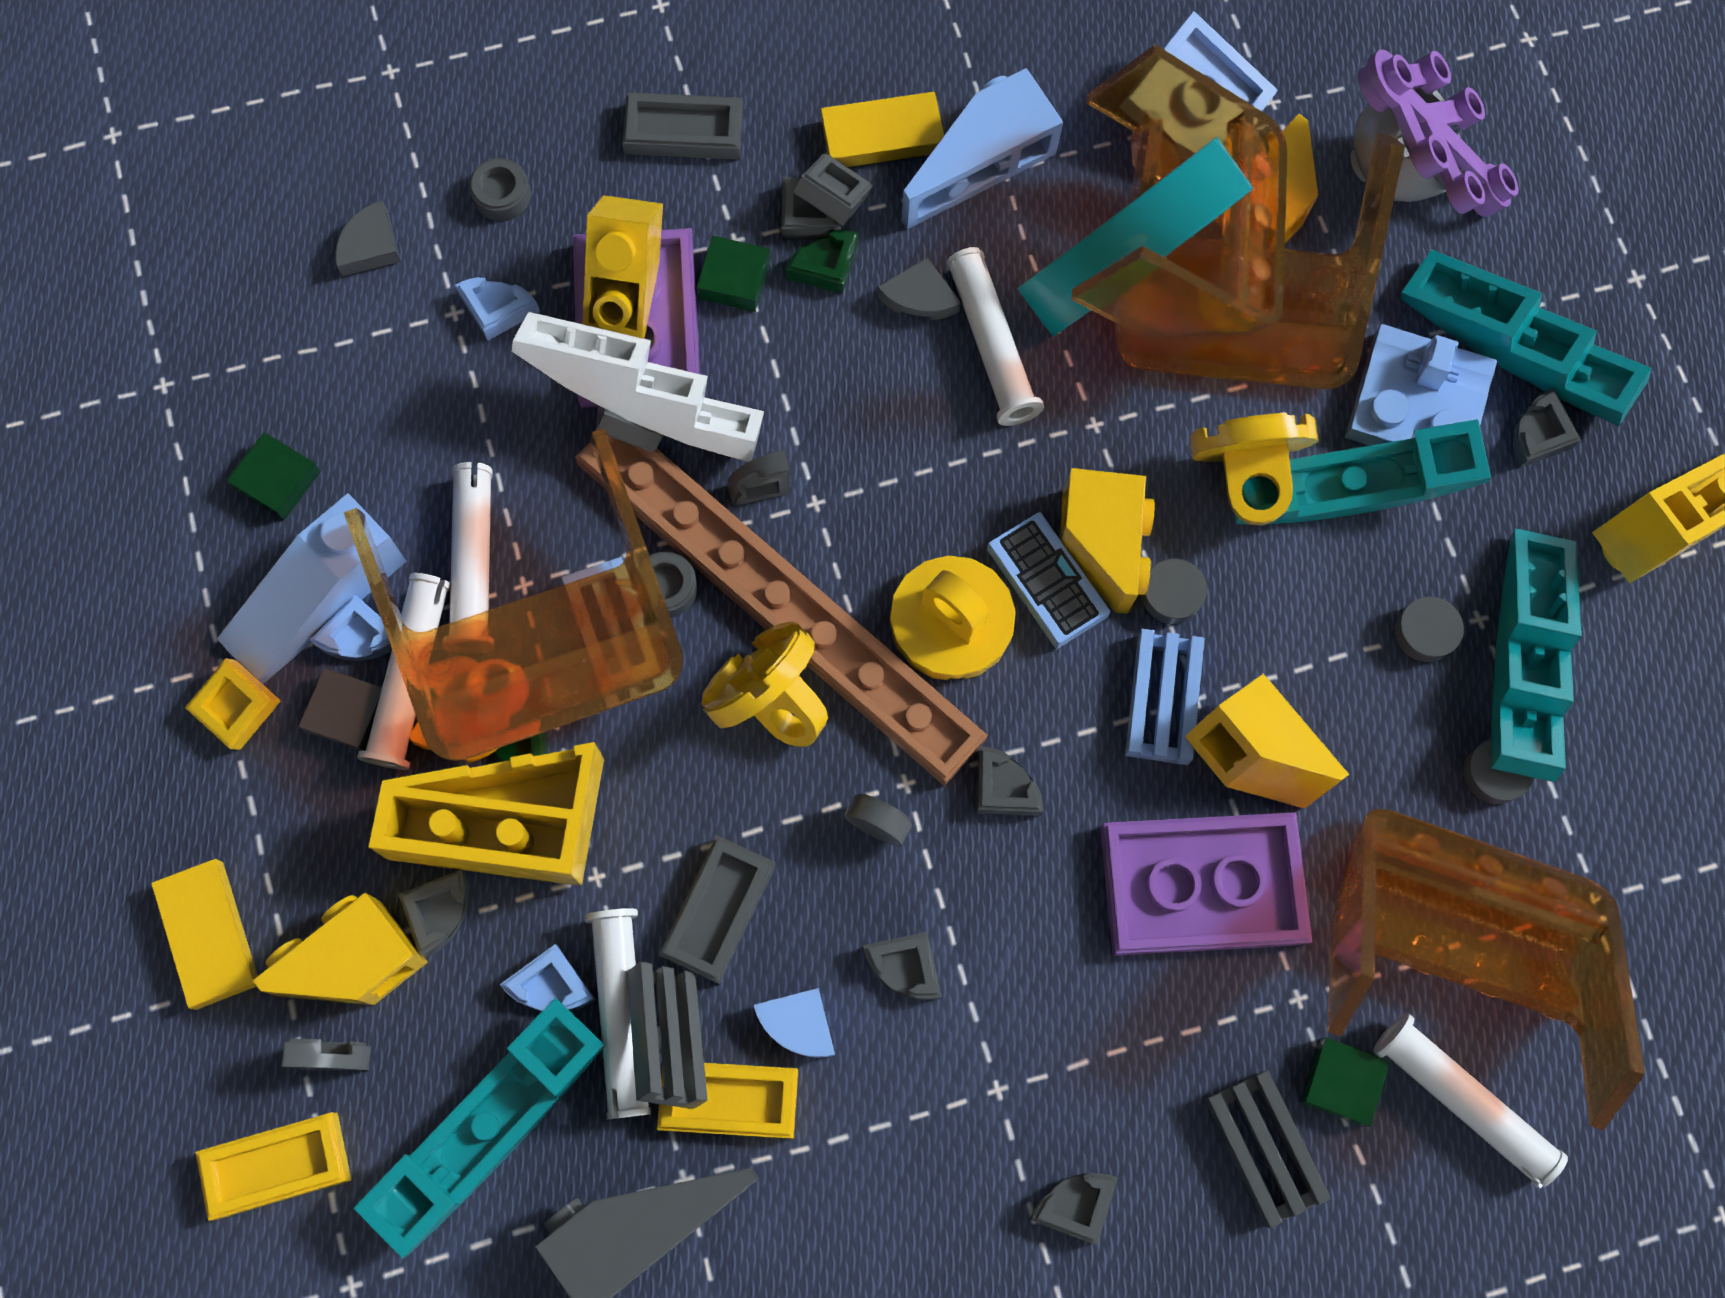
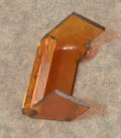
M1154 44L1088 93L1087 104L1132 130L1131 152L1133 165L1138 174L1151 183L1156 184L1215 137H1218L1254 188L1167 256L1162 257L1150 249L1141 246L1073 288L1071 300L1147 339L1255 334L1276 323L1281 318L1283 312L1287 144L1278 124L1270 116Z

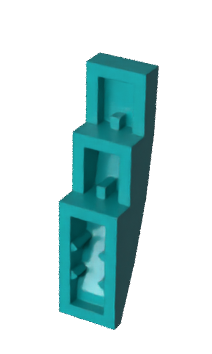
M1431 249L1401 292L1402 301L1475 352L1497 360L1496 365L1545 392L1554 388L1560 400L1618 427L1620 426L1646 386L1652 370L1651 367L1594 345L1597 330L1540 308L1541 292Z
M1516 528L1510 536L1495 651L1491 769L1550 782H1556L1566 769L1563 716L1574 702L1571 651L1582 637L1576 541Z

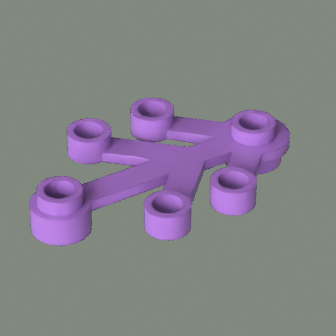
M1379 50L1370 55L1367 65L1358 72L1360 89L1367 102L1376 111L1383 113L1390 108L1392 109L1410 149V157L1417 172L1425 179L1440 173L1446 186L1448 199L1453 208L1460 214H1465L1474 209L1480 216L1488 217L1508 207L1511 203V198L1516 196L1519 190L1517 180L1511 169L1504 163L1497 166L1493 164L1486 165L1449 127L1457 125V127L1464 130L1484 119L1485 109L1478 94L1472 88L1467 87L1449 97L1447 101L1426 103L1413 90L1421 88L1425 93L1432 94L1451 82L1450 69L1445 59L1437 51L1428 53L1413 64H1408L1401 55L1396 54L1393 56L1386 50ZM1457 164L1465 171L1464 173H1460Z

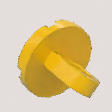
M1287 413L1263 414L1224 421V424L1217 425L1218 435L1208 437L1207 428L1201 427L1189 436L1191 455L1195 461L1224 463L1228 501L1231 510L1240 520L1250 525H1266L1275 522L1286 512L1292 501L1293 494L1289 452L1301 450L1319 442L1316 420L1310 414L1300 416L1301 420L1297 422V425L1295 423V415H1287ZM1259 476L1270 479L1278 490L1276 504L1265 510H1255L1249 507L1243 499L1242 487L1250 478Z
M948 555L924 561L905 575L893 595L890 625L895 646L911 667L934 679L948 680L949 678L960 679L964 677L968 679L980 676L1000 661L1013 637L1016 611L1009 588L994 570L972 558Z
M789 621L777 624L760 633L754 638L755 641L752 642L753 646L757 649L754 653L748 654L744 659L739 653L735 657L732 656L710 680L703 692L701 704L705 707L703 711L719 728L733 727L755 716L777 739L788 745L806 747L815 742L828 720L825 706L799 676L814 653L815 641L798 623Z

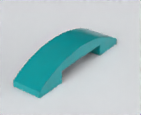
M1215 137L1017 289L1053 337L1147 271L1243 198L1254 187L1219 138Z
M1475 419L1414 430L1410 439L1290 459L1293 483L1292 501L1286 512L1275 522L1269 524L1314 521L1379 511L1433 499L1487 483L1491 479L1479 420ZM1257 476L1250 478L1244 483L1242 496L1249 507L1255 510H1265L1276 504L1278 490L1270 479ZM1235 515L1236 524L1250 525Z
M555 997L507 1047L509 1053L411 1155L405 1154L353 1209L402 1259L406 1258L515 1150L564 1096L605 1045Z

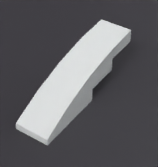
M532 312L527 313L513 339L512 352L567 389L630 422L687 445L746 462L752 460L764 411L705 398L708 376L649 363L648 356L651 340Z

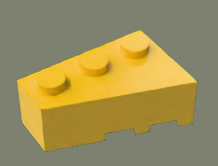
M591 742L575 745L574 749L538 756L525 754L510 757V761L472 768L465 765L383 780L369 848L391 861L582 886L604 758L596 743Z

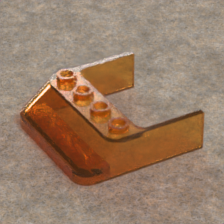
M1144 109L1130 203L1154 185L1164 123L1163 118L1156 110ZM1376 133L1355 240L1352 246L1345 252L1329 254L1188 239L1120 289L1118 293L1115 339L1123 360L1130 366L1140 370L1319 389H1332L1348 382L1357 371L1360 362L1405 145L1389 134Z
M605 428L592 432L590 443L626 544L627 553L624 561L613 569L425 632L411 630L403 622L365 514L357 508L343 512L423 737L429 748L438 756L448 760H465L663 691L670 687L679 677L683 667L682 649Z
M1376 809L1367 813L1355 835L1333 913L1327 1032L1342 1036L1375 979V954L1412 967L1423 974L1435 975L1472 988L1485 996L1500 998L1534 1010L1550 1019L1561 1020L1567 1023L1577 1033L1580 1041L1589 1126L1604 1131L1645 1075L1620 913L1615 899L1607 890L1590 879L1387 809Z

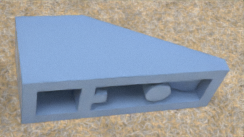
M1027 68L1009 77L999 76L986 83L974 95L904 189L901 221L907 230L1056 155L1063 121Z
M347 493L296 536L217 640L243 667L264 684L312 643L310 639L354 595L361 600L364 599L407 561L390 536Z

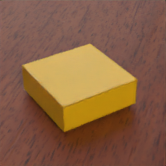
M225 658L185 708L229 749L241 750L281 700L237 660Z

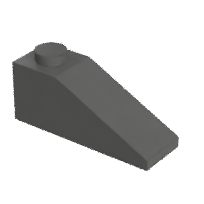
M751 1167L592 1201L586 1207L579 1198H576L544 1223V1226L551 1235L535 1246V1248L570 1298H612L760 1178Z

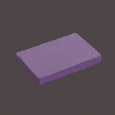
M692 228L661 230L660 262L645 339L651 340L648 362L700 374ZM586 234L573 235L575 322L579 324L583 322ZM578 395L581 408L598 407L597 404Z
M1296 813L1103 823L1100 826L1112 956L1300 946L1313 943Z

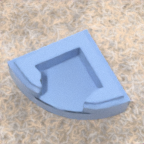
M480 277L455 284L458 294L487 340L523 322L528 312L540 313L535 299L525 289L516 284L510 285L502 282L486 281L485 278Z
M354 595L310 641L318 649L332 657L347 661H365L391 652L397 631L360 598Z
M556 944L500 984L504 991L517 1002L540 1012L555 997L570 1012L581 1009L596 1000Z
M819 988L754 1005L755 1012L765 1031L784 1048L807 1057L822 1058L835 1056Z

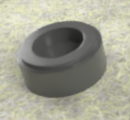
M505 158L490 159L477 166L470 176V195L476 209L484 217L495 221L511 220L522 214L528 207L531 199L530 185L525 171L516 162Z
M659 552L648 556L639 564L634 573L633 588L639 604L646 612L660 618H672L684 613L693 604L697 595V580L691 564L685 558L672 552Z
M1182 559L1163 560L1150 570L1146 595H1141L1142 603L1146 611L1156 620L1166 624H1181L1192 619L1204 604L1207 596V584L1201 571L1192 563Z
M1432 596L1421 597L1411 602L1399 614L1395 623V637L1398 645L1409 657L1421 662H1436L1445 658L1459 646L1464 634L1463 620L1457 609L1446 600Z
M1491 739L1473 748L1468 753L1463 765V776L1469 790L1477 798L1490 804H1506L1521 797L1530 789L1534 780L1532 777L1491 769Z
M863 793L853 797L844 814L845 819L861 831L897 847H902L912 828L910 818L903 812L876 797Z

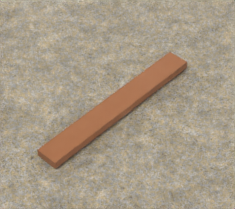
M599 433L575 456L577 464L764 629L768 630L777 624L789 621L798 623L815 641L814 653L807 666L944 787L979 749V746L986 741L988 735L657 448L654 452H649Z

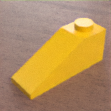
M1725 453L1647 493L1592 532L1601 544L1606 560L1612 567L1621 571L1629 584L1725 527Z

